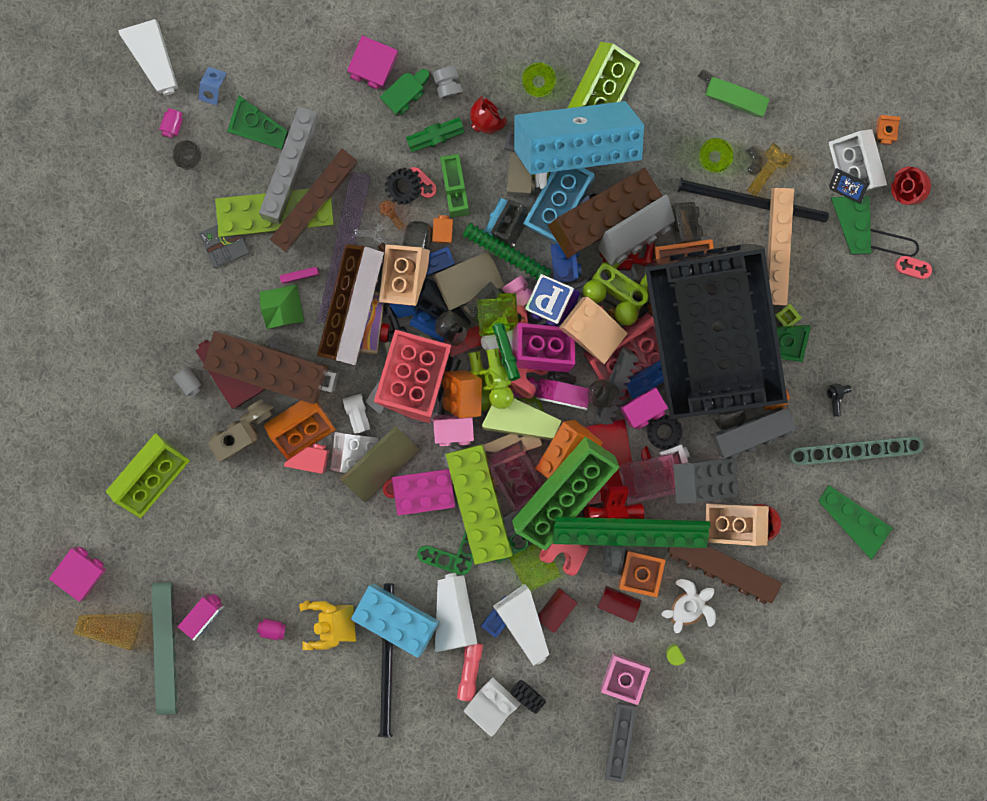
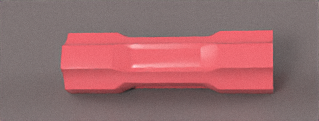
M477 642L475 645L465 647L463 672L457 695L459 700L471 701L476 694V679L483 650V644Z

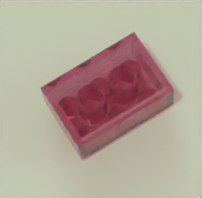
M522 440L487 456L488 467L513 512L522 509L545 483Z
M679 451L635 460L619 466L618 470L622 485L627 486L629 490L627 496L628 504L675 494L673 464L682 463Z

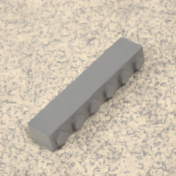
M298 106L259 211L262 219L280 225L318 122L317 112Z

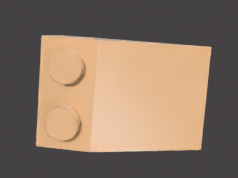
M386 244L379 302L417 305L428 270L430 250L422 247Z
M582 297L559 327V329L603 364L606 363L628 334L589 297Z

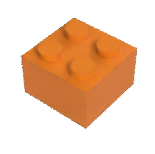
M467 370L444 372L442 380L444 388L442 405L444 409L460 419L481 416L482 378Z
M626 550L618 588L658 597L666 560L662 557Z

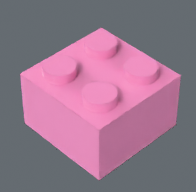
M453 414L434 415L435 443H439V446H450L451 442H459V445H468L470 441H474L473 417L460 419Z
M612 653L600 688L601 693L638 705L651 668L647 664Z

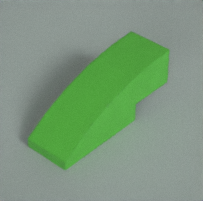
M711 77L705 94L733 109L742 110L755 117L764 116L769 102V98L715 77Z
M459 154L440 157L451 218L470 215Z

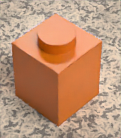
M438 215V218H434L433 243L452 244L453 219H449L450 216Z

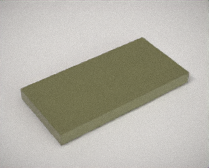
M394 426L340 480L360 499L366 502L420 449L397 426Z

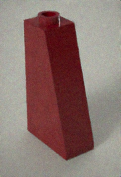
M208 339L198 345L199 348L195 350L203 364L210 345ZM208 370L232 409H236L266 390L265 388Z

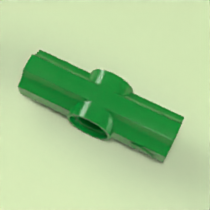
M457 117L442 124L430 125L421 132L407 136L406 140L411 153L430 146L435 147V144L440 142L443 144L448 139L464 134L465 130L460 117Z

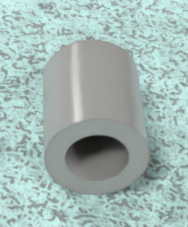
M189 367L181 370L173 377L186 396L194 397L201 392L200 387L202 384Z

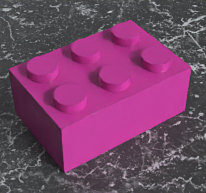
M518 323L512 331V352L517 358V368L569 373L574 367L575 341L559 329V327Z
M652 388L619 407L629 427L641 429L649 424L647 420L651 418L658 419L665 415L664 410L668 409L657 388Z
M449 469L391 477L396 514L398 516L455 507Z

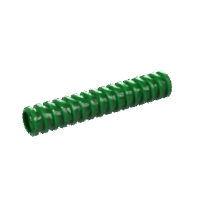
M472 222L466 227L463 238L467 237L468 241H473V244L477 243L479 247H484V250L488 249L489 253L493 252L494 256L498 255L499 259H504V262H510L509 265H515L514 267L516 269L520 268L521 272L524 270L525 274L529 273L530 277H535V280H538L541 274L549 277L551 268L540 265L541 263L535 262V259L531 260L530 256L526 257L525 253L521 254L520 250H515V247H509L510 244H504L503 240L499 241V238H494L493 234L490 236L489 232H484V229H478L479 226H473Z

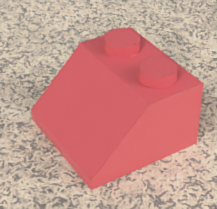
M315 443L286 461L284 466L323 474L326 472L330 450L326 449V445Z

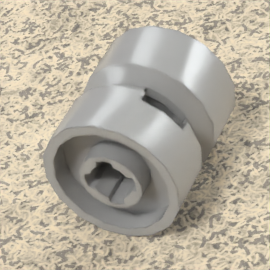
M456 66L445 67L432 73L435 84L439 85L437 91L440 100H446L463 94L461 82L457 81L459 75Z

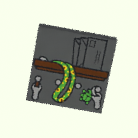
M218 225L199 233L214 268L250 253L242 235L219 237Z

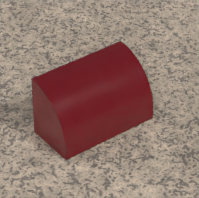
M606 585L597 607L634 623L641 600Z
M558 588L539 612V622L555 633L577 605V601L561 588Z

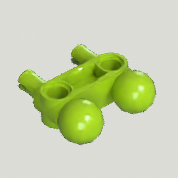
M608 262L602 263L592 277V280L584 285L582 289L583 297H589L598 304L605 299L606 292L622 302L616 306L614 311L615 319L618 323L625 326L634 324L638 319V311L641 310L650 296L646 274L641 282L637 284L617 270L620 264L616 263L611 266ZM601 273H607L609 280L602 279ZM633 294L639 295L641 301L636 302L633 299Z
M499 348L486 350L490 367L486 370L482 366L480 351L468 353L471 366L470 372L482 378L481 411L484 412L490 410L491 405L497 409H506L514 401V394L508 387L511 381L508 380L505 367L501 365Z

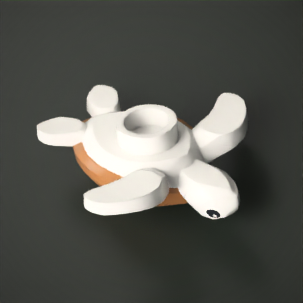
M686 579L677 580L676 585L682 587L686 593L679 595L674 601L672 609L663 611L661 615L667 619L671 618V621L675 623V633H680L683 625L696 623L703 615L706 617L708 626L712 627L716 621V613L711 606L706 605V601L713 597L714 589L706 588L698 594L693 582Z

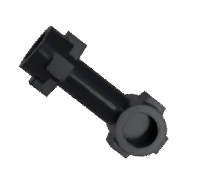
M390 306L384 308V317H389L393 330L389 331L391 339L395 330L407 333L405 326L400 327Z

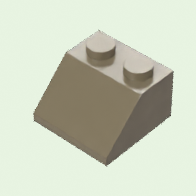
M510 153L507 196L530 197V193H534L535 179H531L532 175H530L520 159L514 153Z

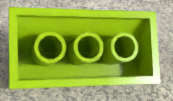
M600 42L568 108L621 102L640 61L613 43Z
M155 433L109 486L106 492L114 503L141 519L190 460L166 439Z

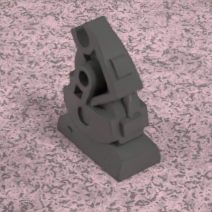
M605 545L601 572L608 573L611 576L620 575L623 567L625 546Z

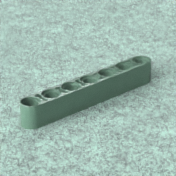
M918 437L889 438L797 447L790 450L788 457L790 462L795 465L819 464L918 454L922 451L924 444ZM912 440L917 444L914 450L909 448V443ZM892 442H896L898 446L895 452L890 450ZM873 444H877L879 448L876 454H872L870 450ZM854 446H858L860 450L857 456H853L851 452ZM836 447L841 451L838 458L832 455V451ZM816 449H819L822 453L821 458L818 460L813 457V452ZM800 451L803 457L797 462L794 459V454Z
M173 582L152 583L157 715L178 713V708H176V701H178L177 689H175L177 670L174 668V663H176L174 644L176 643L175 632H173L175 615L172 612V606H174Z

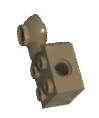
M261 399L247 408L249 412L240 417L241 422L235 421L227 426V431H218L210 436L211 440L207 444L218 462L228 460L259 441V434L252 423L255 422L258 425L272 416L270 412L275 407L269 403H264ZM229 436H233L235 439L233 445H230L228 441Z

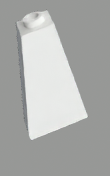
M156 19L118 30L120 36L157 92L163 93L164 96L173 94L174 90L178 89V85L160 26Z
M456 573L447 574L445 579L438 580L436 619L440 623L436 628L435 635L436 652L477 644L465 577L456 576Z
M524 584L493 605V607L534 666L535 664L543 663L549 652L531 591Z

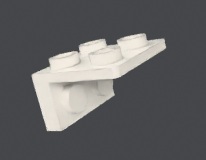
M335 432L330 470L346 473L379 442V438Z
M491 678L480 688L464 709V712L492 737L505 719L521 703L494 678Z

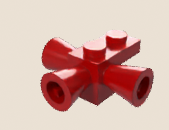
M613 486L608 488L602 508L585 506L583 517L644 519V507L640 502L625 506L629 493L627 486Z

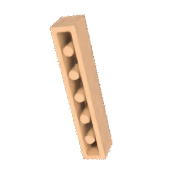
M771 188L767 269L773 305H787L794 201V189Z

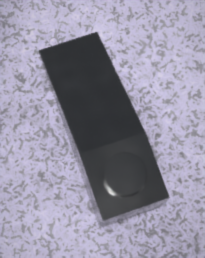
M429 278L423 283L416 305L418 308L444 322L459 333L470 325V319L460 307L448 310L437 283Z

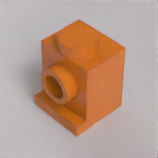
M880 115L877 119L875 140L880 141L882 145H892V142L897 141L900 117ZM886 127L891 128V133L886 132Z

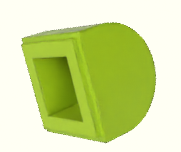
M790 303L775 314L783 326H793L802 319Z
M673 643L666 649V658L672 665L679 666L686 662L676 643Z

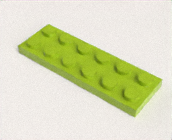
M309 189L292 190L280 225ZM266 193L215 198L219 237L276 232L280 225L262 219L259 214ZM331 198L307 228L334 225Z
M481 444L447 452L445 456L475 565L511 557L513 553L484 445Z

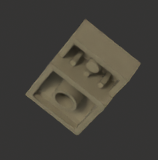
M489 251L433 275L449 311L505 286Z

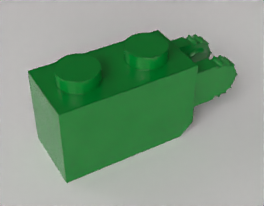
M421 69L414 76L410 73H404L380 96L381 101L396 116L399 114L404 115L410 108L408 105L413 100L417 102L424 95L422 93L424 91L423 86L430 79L428 70Z

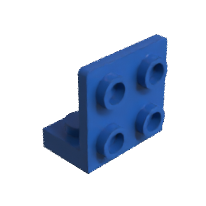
M551 244L554 280L558 282L577 281L578 276L582 275L581 263L577 264V257L580 256V252L567 258L560 245Z

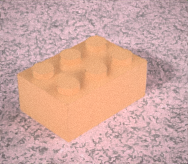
M706 504V521H710L711 525L708 542L752 546L767 545L769 506Z

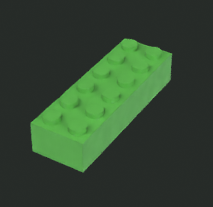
M584 437L512 520L515 532L546 551L553 543L555 517H576L618 470L619 465L615 455L589 438Z

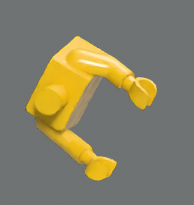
M310 600L299 604L300 612L307 609L323 611L318 615L319 623L314 625V632L317 635L320 634L321 640L316 642L309 641V643L302 641L303 650H314V648L316 650H328L336 647L339 641H356L355 622L351 620L354 614L353 605L334 606L327 601H313L310 603Z

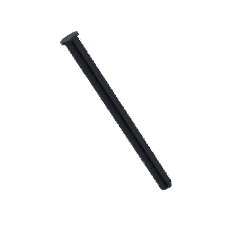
M683 177L680 178L677 192L681 190L770 210L771 199L683 180ZM793 205V216L824 223L828 220V212Z
M385 583L384 590L394 595V584ZM382 638L381 715L378 737L388 738L393 737V734H391L393 643Z

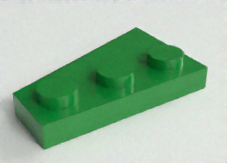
M240 95L238 96L227 132L282 150L288 131Z
M864 196L861 204L846 197H831L850 254H871L870 196Z

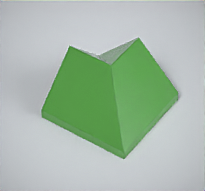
M297 284L260 292V307L267 329L304 322Z

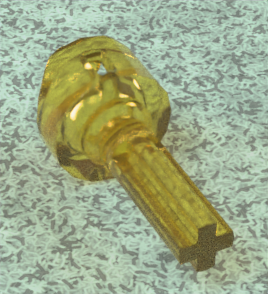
M774 143L764 153L769 161L747 189L754 196L758 194L776 170V167L785 169L793 159L788 153H781L780 147Z

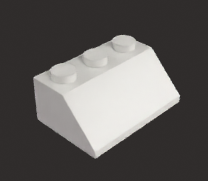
M872 129L858 131L828 142L835 169L838 168L869 183L866 191L887 185Z

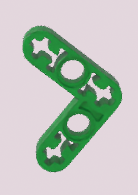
M466 530L457 555L424 545L417 552L418 559L423 563L458 575L467 574L471 569L473 556L472 552L468 554L463 551V545L469 543L468 539H465L467 535ZM429 549V553L432 555L435 554L434 551L439 552L435 563L431 562L433 560L431 557L423 559V555L420 554L421 551ZM460 554L465 557H471L470 561L466 559L465 565L468 568L463 569L462 572L459 571L457 563L461 564L463 557H459ZM441 555H447L450 559V562L445 566L441 565L438 561Z

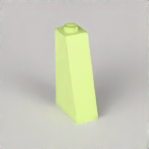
M514 399L511 406L506 409H497L491 405L482 424V429L553 440L562 421Z

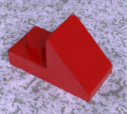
M480 325L445 339V343L451 345V357L482 345V329Z

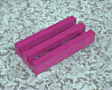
M317 267L283 274L279 277L281 283L285 284L318 276L320 273Z

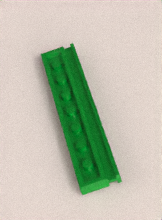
M555 517L552 540L553 544L707 548L711 525L710 521Z

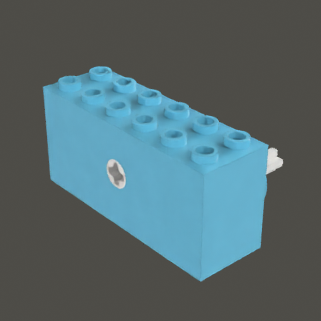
M626 101L515 115L514 151L530 175L535 174V187H540V189L547 186V172L642 160L644 124Z

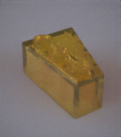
M144 613L79 615L73 634L133 651Z

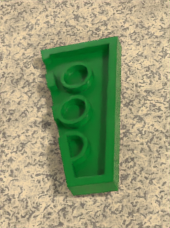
M811 326L776 327L781 359L803 362Z
M829 485L818 500L823 508L872 560L893 528Z

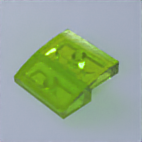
M516 293L497 294V299L477 300L480 336L495 335L492 326L498 323L505 324L506 332L514 330L518 324Z
M535 544L509 557L522 585L525 584L530 591L561 576L554 561L544 563L540 560L539 555L542 548Z

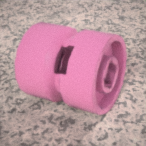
M523 275L502 288L506 296L512 298L511 304L513 307L526 305L533 293L532 289L527 288L528 283Z

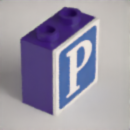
M541 274L525 310L532 313L531 317L540 321L542 318L548 320L547 324L558 327L574 309L581 292Z

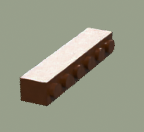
M341 149L272 235L270 241L287 254L357 166L358 161L344 149Z
M709 546L707 548L669 547L667 552L671 553L670 558L678 562L683 559L688 562V567L697 570L699 567L705 570L704 574L714 579L717 576L722 579L721 583L729 587L735 585L739 587V592L747 596L751 593L757 596L755 600L765 605L767 602L773 603L782 585L780 581Z

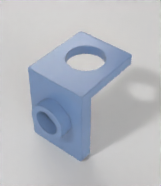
M210 67L207 68L200 82L199 100L217 105L219 88L226 77V72ZM204 92H211L214 98H207Z

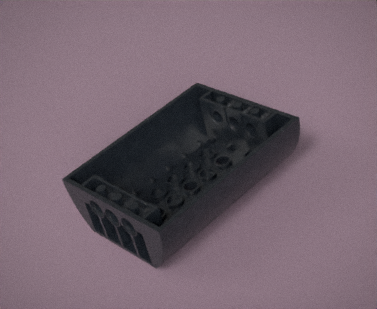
M739 244L665 256L646 265L645 272L670 420L788 403L763 246ZM708 284H715L718 290L715 293H709L706 290ZM719 321L724 327L722 330L716 331L713 329L712 324ZM727 359L730 364L727 368H721L718 364L719 360Z

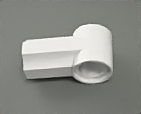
M361 393L343 398V404L347 415L350 417L354 434L370 430L365 412L366 407Z

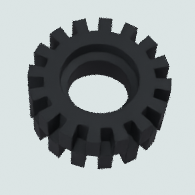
M400 168L387 177L385 186H388V188L385 189V192L390 193L387 195L388 198L393 197L392 202L398 201L397 204L406 205L419 197V194L422 192L420 189L422 183L419 184L421 178H416L418 174L416 172L412 173V169ZM403 179L409 184L410 189L408 193H402L399 190V180Z
M663 415L658 419H652L648 425L647 437L650 443L657 448H673L682 438L681 424L677 419L670 420V415ZM664 424L668 425L672 430L670 438L666 440L659 438L657 435L658 428Z
M521 679L510 691L521 704L534 714H537L546 703L545 699Z

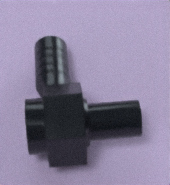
M836 383L830 385L827 389V396L829 399H832L833 416H841L840 402L844 394L851 392L850 385L842 386Z

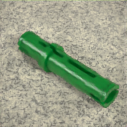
M495 324L492 328L501 353L502 365L505 366L508 380L516 381L521 376L516 364L517 358L512 352L505 324Z

